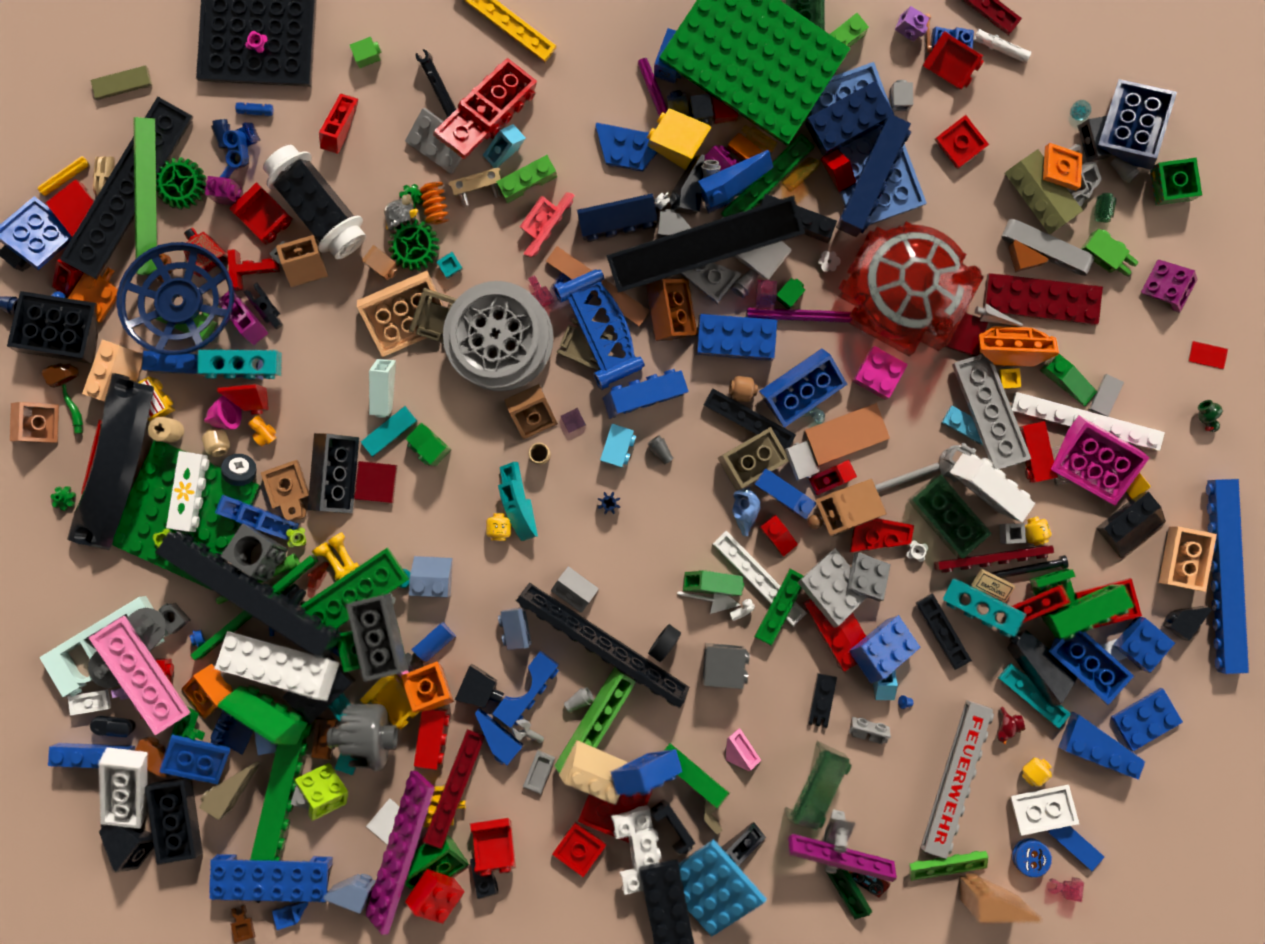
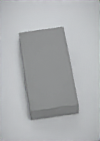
M1105 374L1089 409L1108 417L1124 382Z
M537 750L523 787L541 794L555 757Z

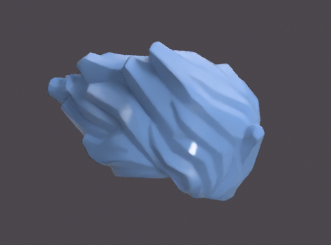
M750 487L738 490L733 495L736 500L732 512L743 536H748V532H750L751 527L755 524L761 508V501L750 490Z

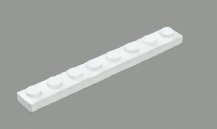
M1019 392L1014 393L1011 404L1012 411L1015 413L1071 427L1078 415L1129 444L1155 451H1160L1165 434L1162 431Z

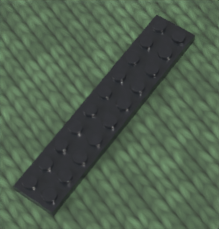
M157 96L145 118L155 119L156 173H161L160 167H164L165 161L169 160L191 123L193 116ZM134 136L60 257L62 262L96 280L135 217Z
M530 582L518 596L516 602L523 609L530 610L540 620L547 621L557 631L564 632L572 641L579 642L589 652L599 655L604 662L611 663L621 673L628 674L638 684L648 687L653 694L665 698L670 705L681 708L690 688L688 685Z

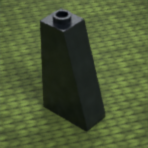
M1026 629L1017 633L1016 636H1011L1009 639L1011 642L1007 649L1051 707L1063 704L1078 678L1049 652L1050 649Z

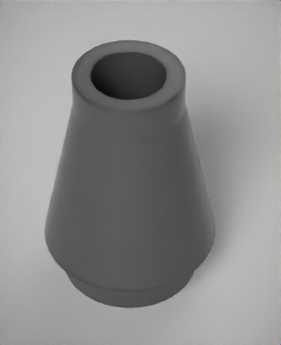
M660 435L648 442L649 450L664 465L673 459L665 439L661 438Z

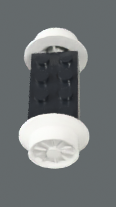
M287 145L278 149L263 165L264 171L269 176L266 181L267 187L279 191L320 242L318 250L321 253L330 251L337 260L353 253L366 239L365 233L360 228L363 222L362 217L354 216L311 163L312 156L309 152L299 153L293 145Z

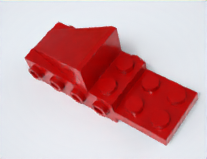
M506 58L477 87H474L470 94L459 102L458 109L434 130L433 136L461 158L465 159L484 139H494L497 133L509 123L515 112L519 113L527 100L530 102L534 98L537 80L509 58Z

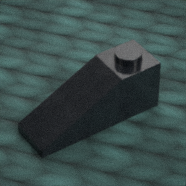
M701 154L694 157L682 174L670 196V210L690 215L700 212L701 190L698 181L703 179L702 165H704L705 155Z
M753 822L721 848L739 866L766 837L755 822Z

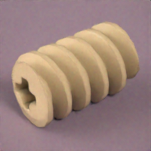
M157 417L150 422L148 433L155 441L174 443L184 435V427L177 420Z

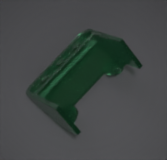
M818 740L816 745L821 751L793 810L788 807L784 809L789 821L813 830L824 826L826 821L825 814L844 775L849 773L852 766L846 754Z

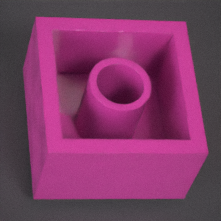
M873 346L870 348L852 382L887 400L893 393L908 364Z

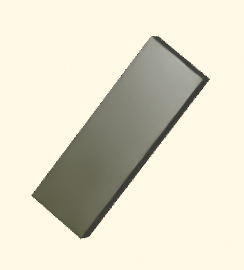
M147 66L91 80L94 96L97 100L152 86Z

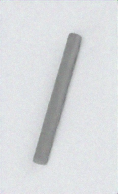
M939 463L929 465L877 484L875 487L878 492L938 471L940 470Z

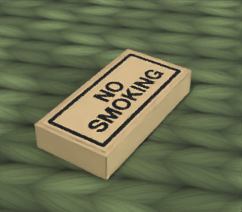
M980 569L971 584L974 588L1005 603L1015 589L1014 584L983 569Z

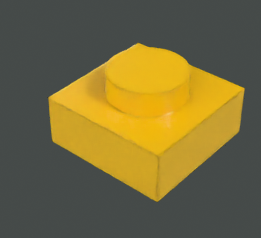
M1020 368L999 370V378L1004 389L1021 387Z

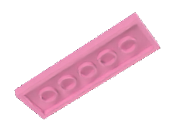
M125 615L89 637L155 735L190 713Z

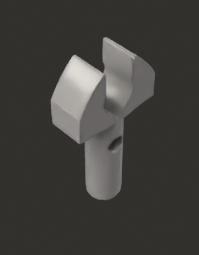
M526 719L516 721L519 726L523 727V730H516L512 727L513 735L520 741L524 736L538 743H542L544 740L543 736L530 730L531 723Z

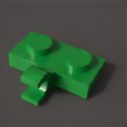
M187 706L190 713L175 723L171 735L186 737L195 740V738L203 740L205 732L194 728L199 713Z

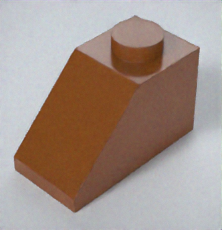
M154 737L141 739L135 751L147 752V770L162 778L169 776L170 774L159 772L166 752L164 745L160 744L159 740Z

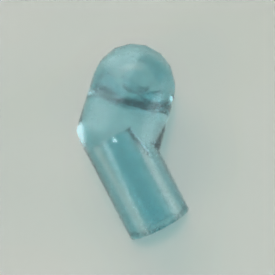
M817 407L801 416H811L817 424H822L825 421L824 411Z

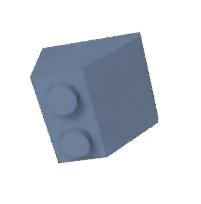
M414 556L410 573L409 596L450 597L453 558Z
M522 607L502 610L498 620L500 627L504 629V634H502L503 646L507 645V650L529 648L532 642L526 610Z
M357 874L333 885L323 900L360 914L369 901L376 880H373L367 874Z

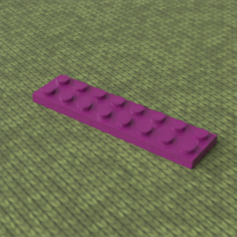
M411 771L406 781V788L400 800V807L394 819V826L389 835L388 845L383 853L382 864L377 872L376 883L371 892L369 905L366 907V917L381 935L389 934L435 789L418 771Z

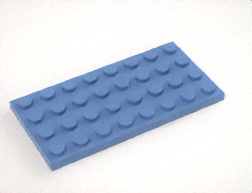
M872 62L833 76L811 109V116L874 81L877 82L889 103L875 63ZM882 126L838 149L850 160L856 182ZM905 144L901 147L903 151L894 165L895 169L891 177H889L887 182L885 181L887 183L885 191L879 199H876L879 201L875 212L868 217L871 219L869 225L927 204ZM855 184L840 192L845 206Z

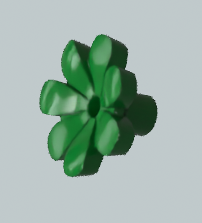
M413 184L411 188L409 185H405L403 187L405 191L399 193L400 198L406 194L412 197L414 209L416 208V203L419 205L423 204L420 198L423 194L418 190L417 184Z
M71 487L55 488L56 494H51V499L54 500L52 503L54 508L60 507V510L66 511L67 506L73 507L75 505V502L71 499H74L76 494L70 492Z

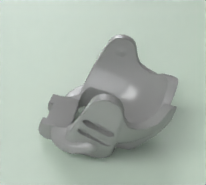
M965 443L951 446L944 450L939 457L942 476L951 478L953 482L959 481L949 473L956 464L952 460L955 452L960 451L969 456L972 454L976 455V449L966 446Z

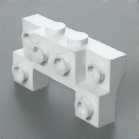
M647 805L637 807L626 813L611 816L614 822V835L616 839L629 837L634 869L620 872L623 882L622 891L625 895L643 891L639 866L659 863V860H661V852L656 844L659 841L658 832L652 827L650 808Z

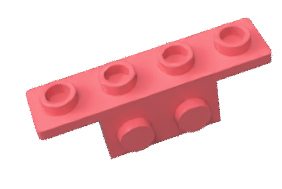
M566 192L557 206L553 205L543 196L539 198L520 225L523 231L534 238L523 253L525 256L531 258L538 254L542 242L550 237L553 226L561 221L565 209H569L573 204L572 199L575 196L573 193Z

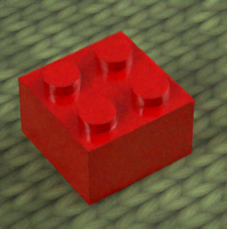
M427 869L405 902L415 916L444 924L465 891L455 878Z

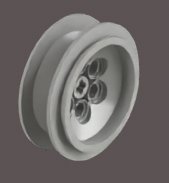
M490 281L468 289L453 303L445 319L443 342L449 361L464 378L487 390L509 391L528 384L542 372L552 353L553 328L546 310L530 292L510 282ZM504 312V317L501 320H496V314ZM481 319H486L485 326L479 328L478 322ZM518 323L519 329L516 332H511V326ZM496 331H498V332L500 333V334H498V337H499V338H497V339L494 337V336L496 335V334H495ZM478 338H482L483 344L476 347L475 341ZM515 342L516 348L513 351H508V345ZM497 350V351H498L497 357L494 358V359H491V358H490V353H491V351Z

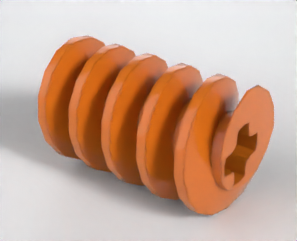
M443 182L427 183L420 188V193L423 194L421 199L424 201L422 204L423 208H425L424 215L427 216L425 222L428 224H442L449 221V219H444L448 212L442 211L447 205L441 204L442 201L446 200V197H442L440 194L445 191L444 189H438V187L443 185Z

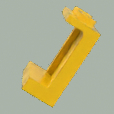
M397 674L382 677L360 699L363 704L371 701L373 704L385 706L388 711L389 721L400 730L409 723L406 720L409 716L413 719L419 713L412 711L403 681Z

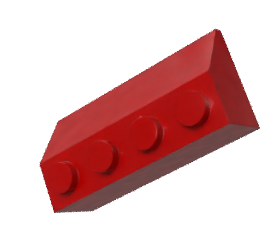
M811 598L803 602L804 607L841 670L845 672L857 665L849 650L864 639L866 635L853 612L839 626L834 628Z

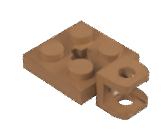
M294 460L261 472L272 509L281 507L286 520L296 521L306 517L307 511L302 499L309 496V490L299 460ZM285 479L287 482H290L288 489L281 487Z

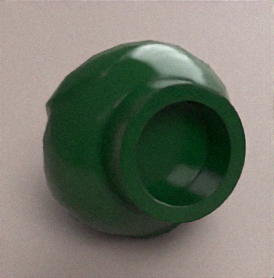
M1205 400L1198 405V418L1202 423L1206 424V431L1217 432L1220 429V423L1217 419L1223 413L1222 406L1218 403H1213L1212 400Z

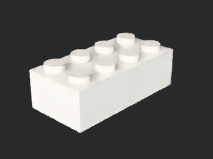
M962 454L949 473L999 514L1023 522L1036 504L1030 499L1031 495L1023 490H1019L1017 488L1018 484L1010 479L1007 480L1005 478L1006 474L999 469H994L992 467L993 463L985 458L981 460L974 454L971 456Z
M107 748L99 762L100 823L140 829L147 815L145 790L147 786V752Z

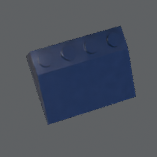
M1119 79L1098 147L1133 166L1152 170L1158 158L1177 92Z

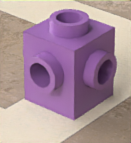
M910 6L900 15L895 30L907 39L914 41L926 33L929 17Z

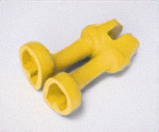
M342 532L312 550L314 556H323L329 561L336 574L334 576L336 581L359 567V564L357 562L353 563L346 552L343 543L345 536ZM331 546L339 554L340 558L344 563V567H342V565L334 555Z

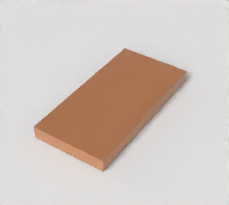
M877 403L804 430L818 466L890 439Z

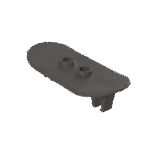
M153 608L138 609L127 618L149 652L165 635V618ZM96 651L88 663L90 677L101 687H116L120 683L99 652Z

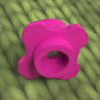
M252 31L247 38L246 47L249 50L254 49L258 53H262L268 38L266 35H260L256 31Z

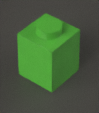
M371 36L349 44L359 68L381 61L379 56L382 53L378 42H373Z

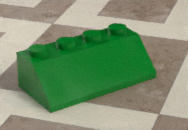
M1110 584L1069 604L1041 615V618L1056 638L1067 640L1074 637V633L1080 630L1081 632L1091 630L1093 628L1092 625L1098 622L1099 624L1109 622L1111 620L1110 617L1116 614L1117 616H1122L1129 613L1128 609L1134 607L1124 585Z
M253 685L248 687L239 686L218 703L217 706L275 744H297L307 725L305 721L301 720L299 714L289 712L287 706L275 703L273 697L260 693V689Z

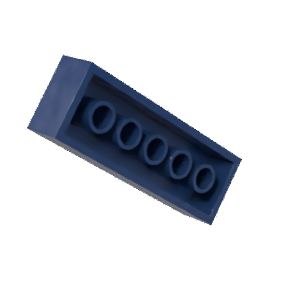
M889 114L877 136L837 223L836 229L854 237H857L859 233L863 234L865 229H867L871 221L868 217L875 212L879 201L876 199H879L887 186L885 181L887 182L889 177H891L895 169L894 165L902 154L903 148L901 147L904 146L911 134L909 130L911 123Z

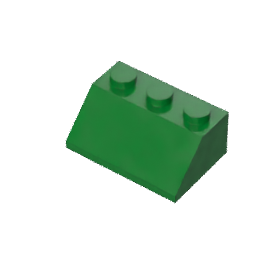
M447 835L442 849L425 843L415 850L404 885L413 890L427 869L452 877L467 867L469 863L453 839Z

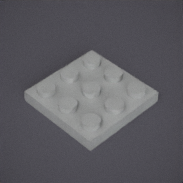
M836 548L831 550L798 581V584L834 628L839 626L867 598L847 590L851 567Z

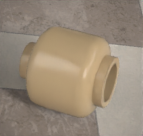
M213 427L208 429L202 437L206 453L213 457L225 455L230 448V442L225 430Z

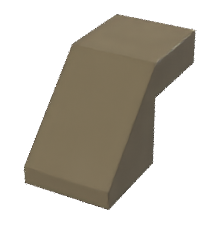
M704 799V821L718 835L723 829L721 824L712 815L717 808Z

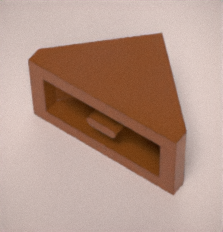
M1014 240L1008 246L1015 272L1038 267L1048 261L1047 257L1017 240Z

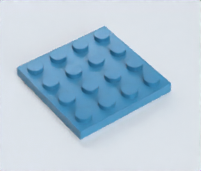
M714 839L678 863L687 909L711 937L763 905L767 899Z

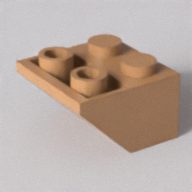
M314 235L276 246L281 265L291 287L329 277L322 253L318 250V240Z

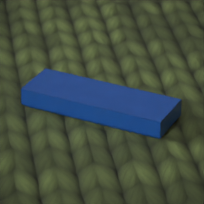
M1071 826L1047 830L1049 834L1091 871L1105 857Z

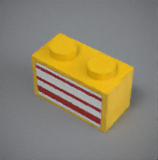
M148 376L138 382L154 386L148 421H152L157 417H165L175 411L172 407L173 401L168 395L164 394L162 390L163 385L158 379Z

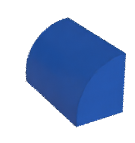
M443 622L411 650L420 659L428 662L452 641L456 635Z

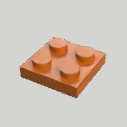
M1052 143L1045 146L1043 180L1075 191L1081 188L1082 154Z

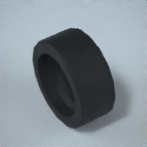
M668 624L655 640L648 654L657 661L662 662L678 641L681 632Z

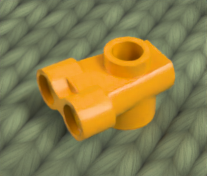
M259 415L247 423L256 431L252 437L258 445L263 447L266 443L269 444L277 438L274 435L276 434L275 429L269 424L266 425Z

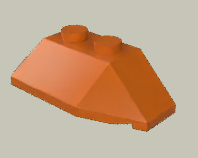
M994 326L978 336L980 352L994 365L1034 367L1059 354L1056 338L1053 336L1049 337L1047 334L1034 328Z

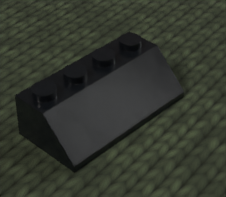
M314 433L307 510L353 513L359 437Z

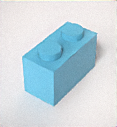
M611 424L600 461L621 468L623 464L627 465L630 454L627 453L629 446L633 447L636 436L633 435L634 430Z

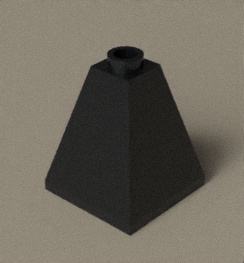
M101 824L99 834L115 873L138 869L154 849L151 832L141 828Z

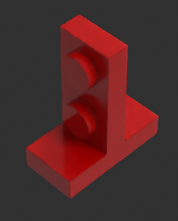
M235 249L227 250L229 274L235 291H243L242 275L280 272L279 264L273 261V259H262L261 262L254 263L252 260L242 261L241 264L240 252Z

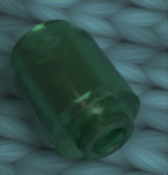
M1102 193L1100 196H1097L1094 210L1095 221L1111 222V218L1114 217L1117 201L1113 194Z

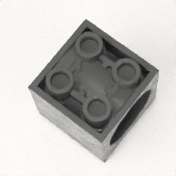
M242 523L221 557L250 577L267 582L275 574L278 564L285 559L288 549L263 532ZM261 543L262 555L252 565L250 560L251 552L256 545Z
M705 643L702 680L704 686L744 689V684L748 683V672L745 670V664L749 665L750 654L746 651L747 649L739 645Z

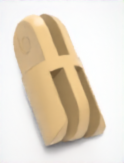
M112 156L95 157L93 191L96 196H98L114 169L115 158Z

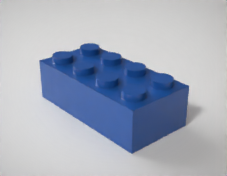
M700 314L697 355L773 361L775 358L777 320Z

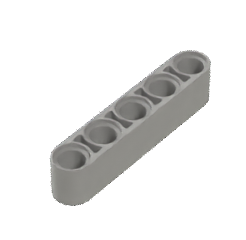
M1009 219L1001 236L1008 243L1017 240L1047 257L1048 261L1082 276L1088 274L1095 258L1092 254L1015 219Z

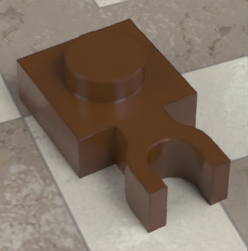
M246 905L241 906L242 912L240 915L236 912V908L231 909L232 915L236 919L235 923H231L234 943L256 937L252 918L246 919L245 917L247 913Z

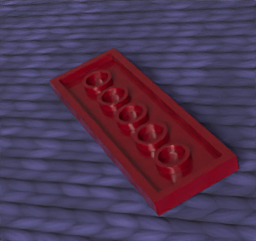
M988 273L984 306L988 304L1005 315L1098 325L1103 287Z

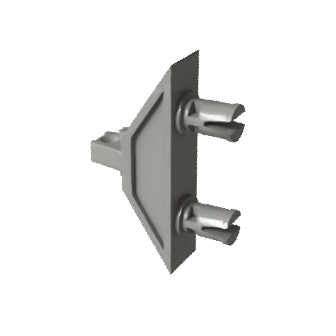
M833 809L825 829L823 842L835 845L834 849L839 853L846 852L847 842L856 823L846 821L844 811ZM825 866V871L828 873H836L838 870L837 867Z

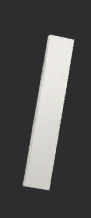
M725 531L713 545L771 604L780 585ZM795 601L786 620L794 627L807 613Z

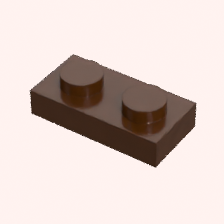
M316 719L311 758L332 759L333 749L327 745V733L330 728L334 726L336 728L337 720Z

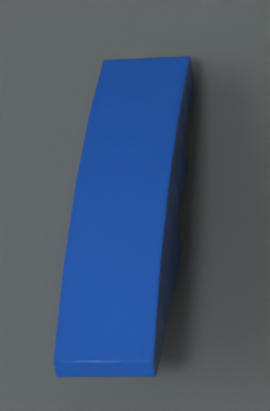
M223 494L215 510V513L286 540H288L287 530H295L299 526V523L286 520L284 517Z

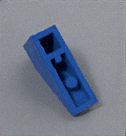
M766 468L755 483L756 486L793 513L807 519L817 504Z
M479 708L475 715L491 752L495 755L494 759L500 764L505 763L508 765L524 744Z

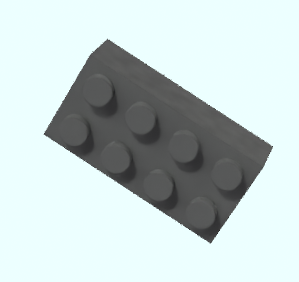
M391 593L346 604L364 682L407 671L408 665Z

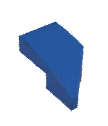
M300 902L273 909L272 913L276 929L280 930L297 924L307 908L308 902Z

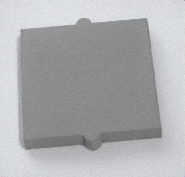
M809 441L800 444L797 442L794 446L785 449L796 480L805 477L808 479L811 478V475L820 472Z

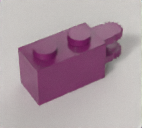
M207 176L205 195L215 203L232 206L243 195L242 188L231 178Z

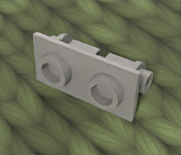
M852 717V726L849 729V734H852V737L865 740L867 734H870L869 741L879 744H887L888 738H891L889 726L883 723L870 722L864 718Z

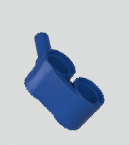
M229 130L223 135V142L228 149L226 155L228 166L220 177L229 178L234 170H237L239 167H245L249 163L246 136L242 131ZM234 134L237 137L236 144H234L232 141V136ZM236 154L240 156L239 163L235 160Z

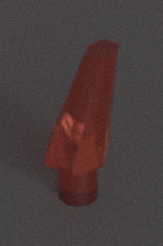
M322 562L307 575L310 578L307 587L315 588L317 580H321L330 564L329 562Z

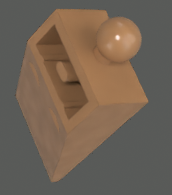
M871 478L816 499L821 515H811L808 518V525L812 529H819L825 522L830 536H835L884 516L887 513ZM833 502L835 506L830 510L828 504ZM837 520H840L842 522V525L840 527H836L835 522Z

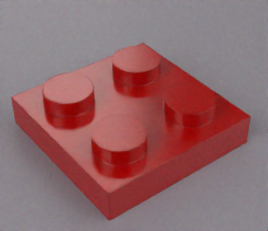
M967 115L963 116L934 139L957 169L989 145Z
M575 821L552 855L584 877L606 847V843Z

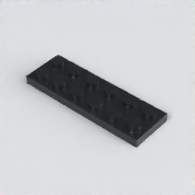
M678 859L639 866L654 944H694Z

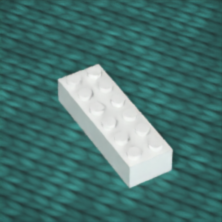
M227 631L215 669L327 701L339 663Z

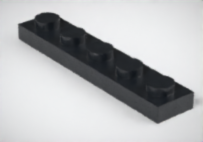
M712 388L703 404L756 435L771 427L784 450L790 447L796 436L793 432Z

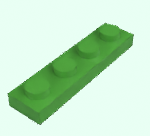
M974 851L964 855L955 854L947 857V859L937 857L928 861H915L909 864L910 879L913 881L985 869L988 867V855L986 851Z

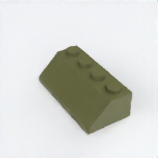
M1037 149L1007 170L1005 174L1050 235L1083 210L1066 187L1043 180L1044 156Z

